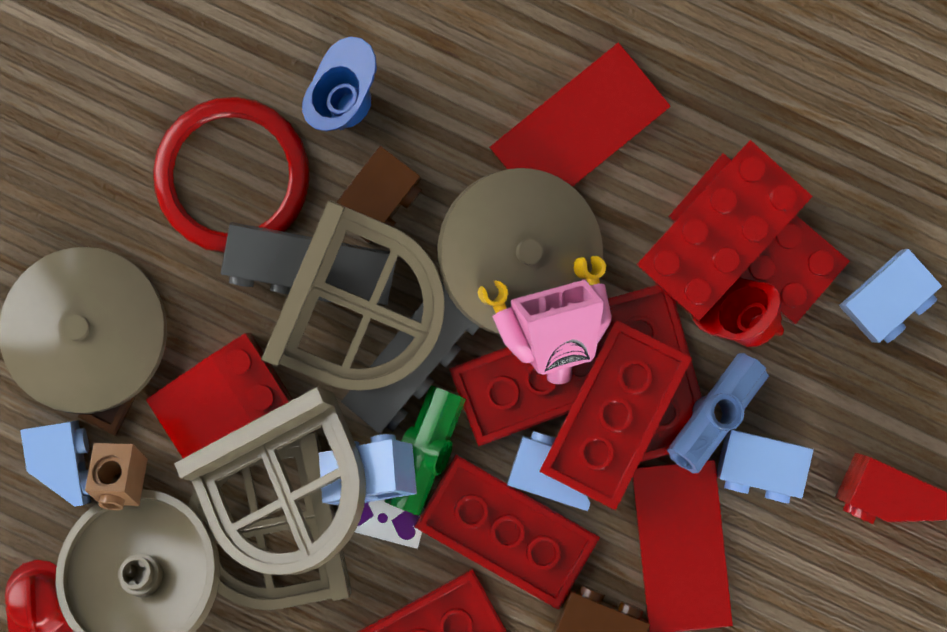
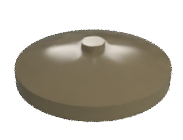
M515 168L495 172L480 178L468 186L450 206L440 229L437 246L439 272L452 302L473 323L499 335L500 333L492 317L496 314L493 306L484 304L478 297L480 286L485 288L488 298L492 301L498 296V288L495 286L494 280L505 284L508 289V297L505 304L507 308H510L512 299L582 280L587 281V279L577 277L574 273L573 265L577 258L584 257L586 259L589 273L592 270L591 256H599L603 259V244L599 225L585 199L577 190L559 177L541 170L529 168Z
M74 247L51 253L32 264L10 289L0 315V349L6 367L20 388L36 401L50 408L68 413L92 414L103 412L132 399L154 376L166 347V312L154 284L141 269L129 260L99 248Z
M142 490L139 506H124L122 510L117 511L104 509L97 503L86 511L74 524L59 554L56 568V593L62 614L73 632H196L209 614L219 586L220 560L217 545L212 532L202 517L193 508L168 494L153 490Z

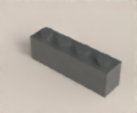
M231 222L221 274L229 276L228 283L253 287L254 281L271 284L270 291L289 295L313 237ZM342 243L326 283L370 301L390 252ZM395 263L377 304H388ZM319 296V299H318V300H320V301H325V302H331V301H329V300H327V299H324V298H322V297Z
M443 282L445 308L442 328L432 351L422 364L411 374L391 385L372 390H350L341 401L379 434L386 427L392 432L408 414L402 407L412 395L420 400L435 382L429 376L439 363L446 368L462 349L456 344L465 331L473 336L480 327L464 316L455 306ZM423 303L411 316V319L420 323L423 315ZM399 331L370 367L384 364L398 356L408 347L414 336Z

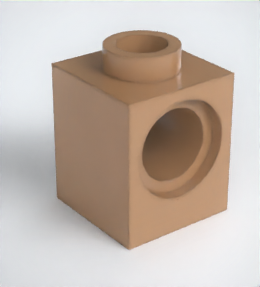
M94 443L85 491L104 509L117 511L122 510L124 506H139L148 459L134 444ZM121 473L120 478L115 483L110 484L113 477Z

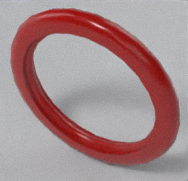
M241 97L215 98L197 104L180 115L165 132L157 149L153 167L154 192L160 209L170 225L187 241L205 250L225 253L228 233L211 230L193 219L180 203L174 187L173 171L176 156L184 141L193 131L205 123L220 118L236 117L250 120L263 126L277 139L284 150L288 162L289 182L287 192L278 210L270 219L258 227L285 232L297 219L306 201L310 181L308 157L303 142L291 123L275 109L256 100Z

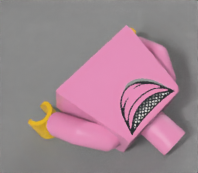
M591 256L592 270L590 273L584 257L577 258L574 261V273L577 277L587 279V281L582 280L512 299L510 308H507L505 304L508 297V289L500 281L494 280L495 286L498 288V296L492 301L488 298L487 291L483 286H480L478 289V297L481 302L493 306L496 314L492 317L504 344L521 362L531 363L539 374H547V380L550 383L565 384L569 382L572 378V366L591 361L595 357L597 343L611 322V311L605 284H600L599 279L606 271V264L599 256Z

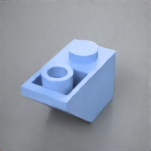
M79 421L20 430L27 472L73 506H82L90 503V495L85 491L89 470H86L84 453L89 451V442L85 428L80 429Z

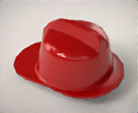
M738 278L700 321L693 318L694 323L701 331L713 336L734 340L746 347H758L767 343L775 335L782 336L784 333V328L781 324V296L778 290L773 285Z
M33 560L23 563L13 571L7 582L5 592L9 632H73L62 614L57 598V565L50 561Z

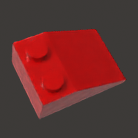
M244 333L146 399L182 458L195 453L294 400L271 363L261 360L264 352L252 333Z
M856 452L835 498L845 502L843 511L870 524H874L876 517L887 522L947 520V492L876 459Z

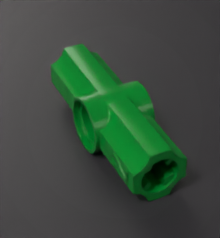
M432 385L430 386L415 426L408 428L401 442L410 443L413 446L417 494L385 499V503L409 513L421 515L436 475H440L449 462L453 447L450 439L464 407L465 398Z

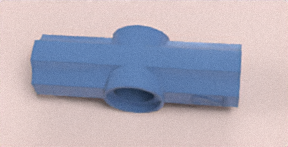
M745 353L736 355L708 395L700 397L695 402L691 418L668 447L667 451L670 454V458L676 464L691 473H699L730 430L736 429L742 423L745 408L769 377L766 367L757 359ZM716 404L722 410L720 422H718L714 414Z

